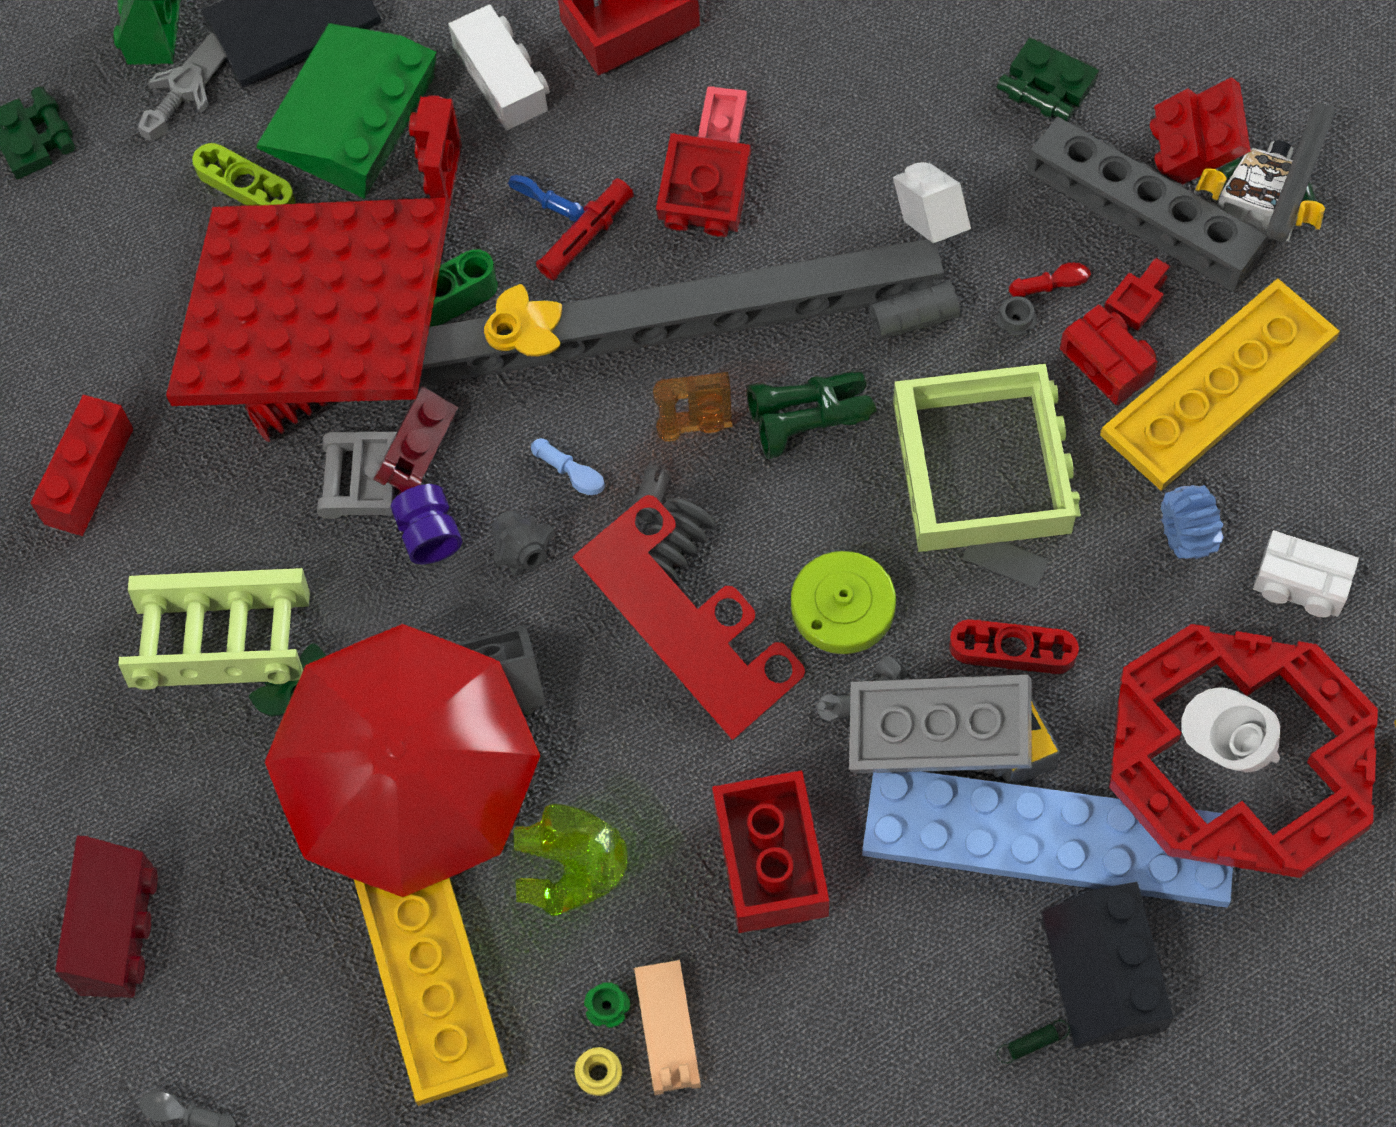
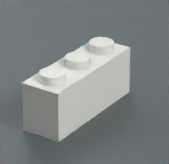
M489 4L448 23L453 48L506 131L548 111L545 96L550 92L548 84L540 71L534 73L530 67L531 59L522 43L516 45L512 39L513 32L505 16L498 17Z

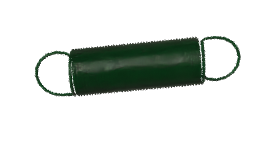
M1057 1020L1053 1024L1044 1026L1009 1042L1007 1048L1013 1060L1022 1058L1027 1054L1064 1039L1065 1037L1059 1039L1054 1024L1058 1021H1065ZM1000 1046V1047L998 1048V1050H997V1058H998V1059H999V1057H998V1051H999V1049H1000L1002 1046Z

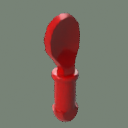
M1068 262L1060 265L1052 275L1044 272L1040 276L1022 280L1018 278L1010 284L1008 290L1013 297H1025L1026 295L1043 291L1051 292L1056 287H1072L1084 284L1090 278L1091 272L1081 263Z

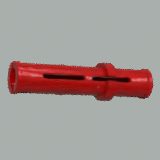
M616 178L595 202L589 201L585 205L582 216L536 262L538 270L545 277L552 281L556 280L558 275L602 229L607 230L613 224L612 218L634 197V192L623 180Z

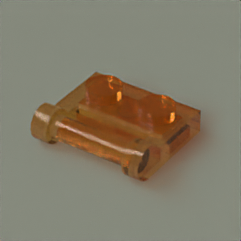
M728 372L664 379L654 385L653 399L659 407L660 417L657 421L656 429L661 440L671 442L678 439L681 433L701 431L704 433H715L723 428L732 427L731 390ZM687 398L688 411L676 413L675 404L679 399Z

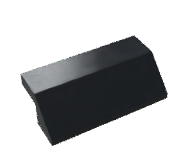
M222 0L201 10L206 24L220 44L228 67L241 87L310 56L329 23L368 29L382 22L372 0Z

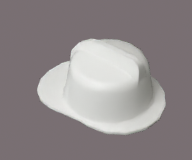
M1221 687L1208 689L1196 695L1186 706L1182 716V733L1187 744L1199 754L1227 769L1242 772L1259 771L1270 762H1279L1280 756L1277 751L1279 749L1280 723L1276 714L1265 705L1235 690Z

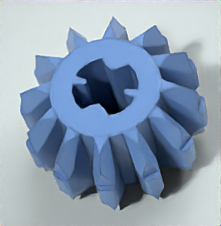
M1187 485L1165 493L1161 504L1163 513L1161 521L1164 524V534L1168 538V545L1174 550L1175 555L1179 559H1198L1217 552L1220 543L1223 541L1221 528L1224 524L1220 520L1219 514L1221 510L1217 509L1215 497L1210 494L1206 486Z

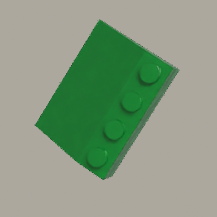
M329 23L257 143V149L365 199L407 126L411 113L415 112L419 105L420 96H424L434 78L437 52L401 35Z

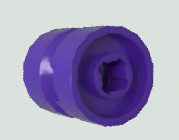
M436 484L418 485L400 493L392 501L390 507L399 531L403 532L402 539L411 562L423 565L435 563L453 555L461 547L463 542L455 520L447 515L449 505L442 487Z

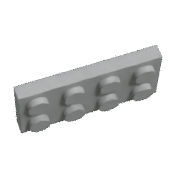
M1029 675L851 682L849 770L852 773L1032 768L1031 678Z

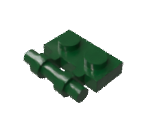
M1029 37L1010 65L1009 75L1016 77L1017 80L1003 74L997 84V89L1009 94V99L1019 104L1024 101L1041 109L1040 114L1050 119L1058 116L1068 122L1074 112V107L1065 104L1064 101L1079 107L1097 81L1099 70ZM1033 86H1034V87H1037V88H1039V89H1041V90H1043V91H1045V92H1047V93H1049V94L1046 95V94H1044V93H1042V92H1040V91H1038V90H1036V89H1034V88H1032V87H1033Z
M42 86L36 87L31 91V96L34 100L31 107L25 109L19 98L0 106V149L16 180L53 164L47 152L59 148L62 154H69L75 150V144L72 140L73 132L69 124L60 118L58 103L53 96L48 95L46 89ZM45 122L47 130L38 135L34 126Z

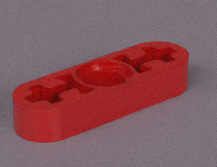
M972 619L957 623L951 631L949 649L952 656L964 664L1051 674H1062L1069 671L1074 666L1079 651L1076 638L1066 630ZM966 634L974 635V641L977 643H975L973 650L965 649L963 641ZM989 636H995L993 653L987 652ZM1009 637L1019 638L1024 642L1026 651L1020 656H1009L1001 648L1002 641ZM1034 640L1040 641L1037 658H1032ZM1053 644L1062 645V651L1065 652L1062 659L1053 658V652L1050 651L1053 648Z

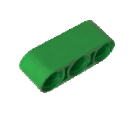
M470 250L440 265L435 296L440 293L448 294L434 298L429 327L442 325L494 296L498 283L493 260L487 252ZM476 274H484L478 278H471Z

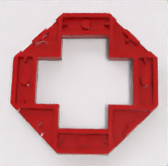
M1190 624L1123 667L1120 676L1109 788L1168 856L1301 878L1369 831L1373 824L1374 805H1372V791L1376 769L1374 742L1378 708L1317 644L1298 641L1296 645L1272 642V637L1239 631H1236L1235 635L1210 632V627ZM1215 665H1218L1245 696L1250 695L1275 677L1281 675L1337 736L1313 752L1307 761L1309 766L1330 787L1334 794L1274 835L1271 834L1243 801L1207 824L1151 761L1152 758L1177 743L1182 734L1157 706V703Z

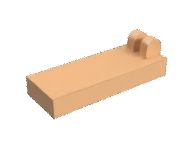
M680 960L634 968L654 1095L692 1087V1089L700 1088L701 1083Z

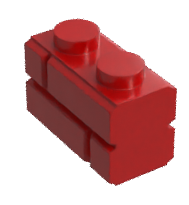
M1098 304L1087 312L1082 319L1079 318L1065 329L1062 335L1060 350L1117 406L1132 396L1135 391L1137 392L1148 384L1154 377L1158 361L1152 347L1143 340L1138 342L1128 332L1124 319L1116 312L1109 313L1102 305Z

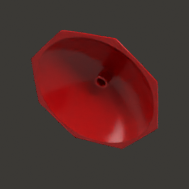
M401 624L305 666L267 754L265 765L304 859L397 896L405 897L501 855L540 759V754L519 703L498 660Z

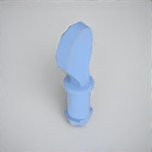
M536 439L532 442L531 451L533 455L555 467L560 474L567 472L572 486L577 491L587 495H596L604 490V479L596 470L574 462L571 455H565L550 445V442L545 439Z

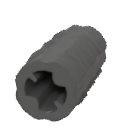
M948 281L934 286L928 285L924 289L913 292L908 291L907 294L893 298L889 297L886 300L870 304L869 312L876 336L879 340L896 335L901 336L903 333L916 329L921 330V328L933 324L940 325L941 322L959 317L960 308L954 287Z

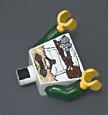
M1281 140L1272 141L1267 152L1252 148L1251 152L1245 154L1243 159H1235L1218 170L1205 169L1195 190L1198 192L1200 190H1207L1213 194L1212 198L1218 200L1220 196L1218 205L1226 213L1242 222L1253 224L1261 233L1266 234L1268 224L1293 161L1290 160L1293 148L1290 144ZM1310 182L1286 241H1289L1294 225L1301 226L1302 223L1312 224L1315 226V229L1320 230L1325 206L1316 201Z

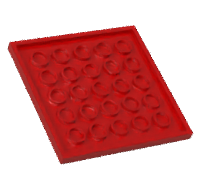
M447 197L213 207L166 393L170 405L201 406L417 400L450 212Z

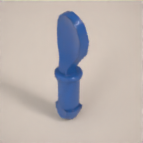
M513 175L509 179V187L537 200L542 204L543 209L555 211L572 221H577L584 213L583 207L577 202H572L558 196L552 190L544 193L536 182L529 177Z

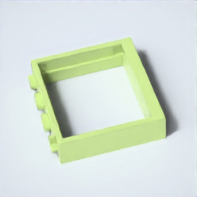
M1046 364L895 381L893 405L918 552L1072 534L1075 518L1081 516L1079 509L1080 497L1077 491L1071 492L1069 479H1073V462L1071 454H1064L1061 441L1066 440L1065 422L1063 416H1056L1054 404L1058 403L1057 385H1054V380L1049 381ZM1032 396L1054 510L937 524L917 410Z

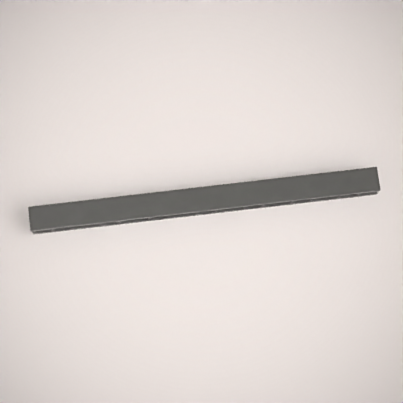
M926 239L562 304V314L559 323L552 331L559 339L560 347L552 353L537 357L526 356L516 349L500 351L491 347L484 335V326L489 317L429 327L419 387L870 307L872 303L886 300L889 297L893 298L907 294L908 291L913 292L924 289L928 285L941 284L940 280L944 278V271L937 244ZM503 330L499 333V335H508L512 333V331Z

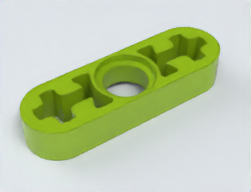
M204 144L193 154L192 162L201 181L246 206L296 204L292 188L286 180L219 144ZM217 160H219L221 168L214 164H210L206 168L205 164L207 162L215 163ZM249 174L255 177L253 183L248 187L239 188L233 185L235 179L240 175ZM267 194L274 198H278L282 194L283 199L281 201L274 199L270 203Z

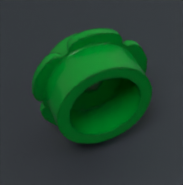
M611 982L597 985L589 990L585 996L586 1017L590 1023L597 1027L606 1025L607 1028H613L620 1025L625 1019V1012H628L630 1009V1000L627 993L622 992L617 984ZM610 1002L611 1008L605 1010L602 1007L603 1003Z

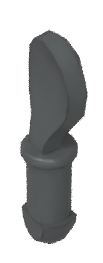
M150 1091L144 1094L139 1101V1108L142 1113L157 1122L168 1123L177 1119H184L183 1124L186 1127L190 1125L195 1127L236 1126L234 1119L225 1112L221 1114L199 1108L194 1103L189 1104L188 1108H186L174 1094L167 1091Z

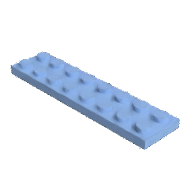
M921 771L873 773L862 856L1092 889L1138 882L1141 896L1226 908L1230 904L1233 867L1168 856L1120 799ZM1194 809L1207 824L1223 814Z

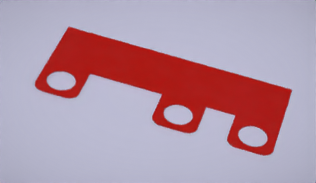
M646 495L572 557L726 734L734 740L804 677L805 668L790 649L781 642L770 645L748 666L728 643L753 622L755 618L753 607L733 586H724L698 609L648 553L675 529L676 522L674 517L656 497ZM653 508L661 514L663 526L657 534L645 535L637 529L635 517L640 510ZM730 598L736 600L741 605L743 614L739 623L734 626H724L718 622L715 617V607L719 601ZM774 655L786 657L792 665V674L783 683L772 682L765 674V663Z

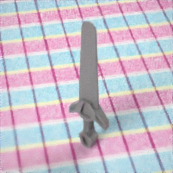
M212 32L182 66L156 73L148 82L149 89L170 88L171 91L158 105L156 110L144 111L138 125L142 137L153 142L168 131L166 121L183 101L190 102L196 100L200 115L207 108L208 99L205 85L225 59L220 44Z

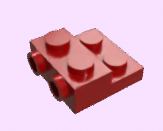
M1232 77L1199 94H1195L1187 88L1154 105L1156 118L1150 120V129L1160 144V151L1154 156L1156 166L1163 175L1169 176L1182 185L1200 177L1205 169H1216L1251 152L1241 86Z
M436 95L420 96L417 112H412L410 115L409 134L416 139L415 158L418 159L419 172H424V194H429L430 198L447 197L450 207L462 148L453 100Z
M671 133L656 205L658 219L664 221V226L676 231L688 230V225L704 227L706 234L715 237H726L728 231L738 232L745 197L744 186L751 155V145Z

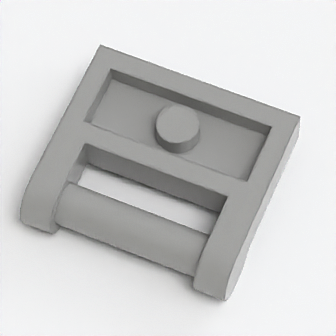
M329 432L323 435L322 449L326 452L323 496L318 499L317 514L319 516L335 519L342 515H393L390 505L395 499L396 488L388 483L383 486L374 481L373 477L397 432ZM347 451H353L350 496H339L343 454Z

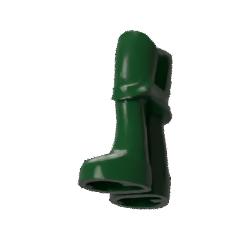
M847 372L826 378L815 376L808 380V384L782 387H773L762 383L748 385L746 389L748 408L755 423L759 422L760 442L766 458L772 459L782 455L788 438L799 432L815 428L825 429L841 424L856 425L864 420H869L870 416L877 412L872 397L867 395L856 396L867 387L863 372ZM818 402V407L798 410L787 413H776L782 409L789 408L792 406Z

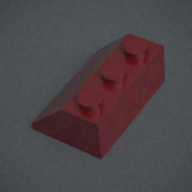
M88 836L76 837L55 972L79 996L134 998L136 984L142 983L145 973L144 957L140 955L143 939H148L151 931V914L147 911L149 895H154L157 889V869L153 867V864L142 851Z

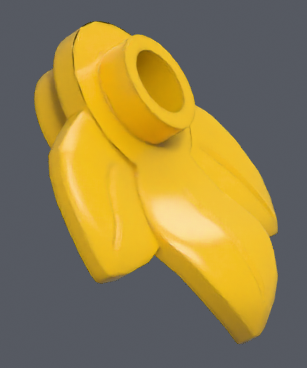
M522 284L511 287L504 291L497 299L496 312L489 317L484 326L485 339L491 347L500 351L516 349L526 356L535 357L552 353L560 347V341L552 331L561 318L562 304L553 301H529L528 293ZM503 330L512 331V333L508 335H499V333Z

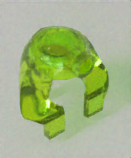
M551 804L545 806L540 822L531 826H516L514 829V851L529 853L537 857L542 856L545 859L550 858L553 861L557 860L564 866V874L559 882L555 884L549 879H516V902L530 903L542 908L551 916H557L606 895L618 886L627 870L628 848L618 829L582 809L562 804Z

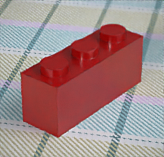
M82 395L30 502L44 525L79 536L84 535L133 431V427L121 405Z

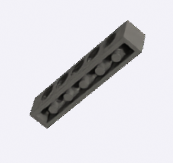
M1057 116L1030 151L1027 173L1233 292L1236 291L1261 256L1267 236L1261 233L1253 224L1242 222L1226 213L1216 203L1203 200L1189 192L1184 185L1168 180L1154 172L1149 165L1137 162L1119 152L1114 145L1103 143L1089 135L1077 124L1068 123ZM1142 199H1147V200H1150V201H1152V202H1146V201H1143ZM1177 219H1182L1187 222H1180ZM1212 239L1220 240L1223 243L1215 242Z

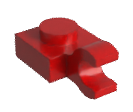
M1155 258L1140 279L1129 272L1106 300L1104 308L1109 313L1116 312L1124 319L1127 325L1139 331L1163 300L1164 294L1158 290L1167 280L1168 276L1165 274L1170 269V266Z

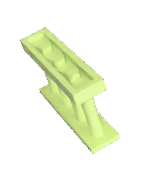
M303 568L129 576L128 593L137 614L144 615L139 656L119 657L118 665L128 688L136 687L149 690L157 686L247 682L283 684L300 679L303 668L297 650H288L291 609L294 607H309L310 591ZM274 608L270 650L244 651L248 611L250 609ZM230 610L226 652L201 653L205 612ZM187 612L183 653L157 655L161 615L164 613Z

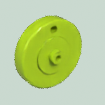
M835 551L823 554L805 565L793 583L791 614L795 626L809 643L830 653L852 654L872 647L886 635L895 616L896 593L890 576L879 563L860 553Z

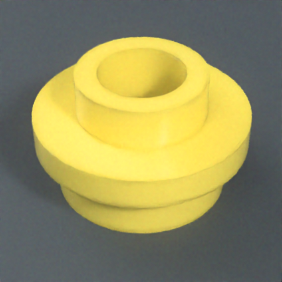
M598 1047L585 1051L578 1058L575 1065L576 1081L579 1087L590 1095L602 1096L612 1092L618 1086L622 1077V1067L618 1057L606 1048ZM597 1065L606 1067L607 1075L602 1080L592 1079L590 1071L593 1067Z

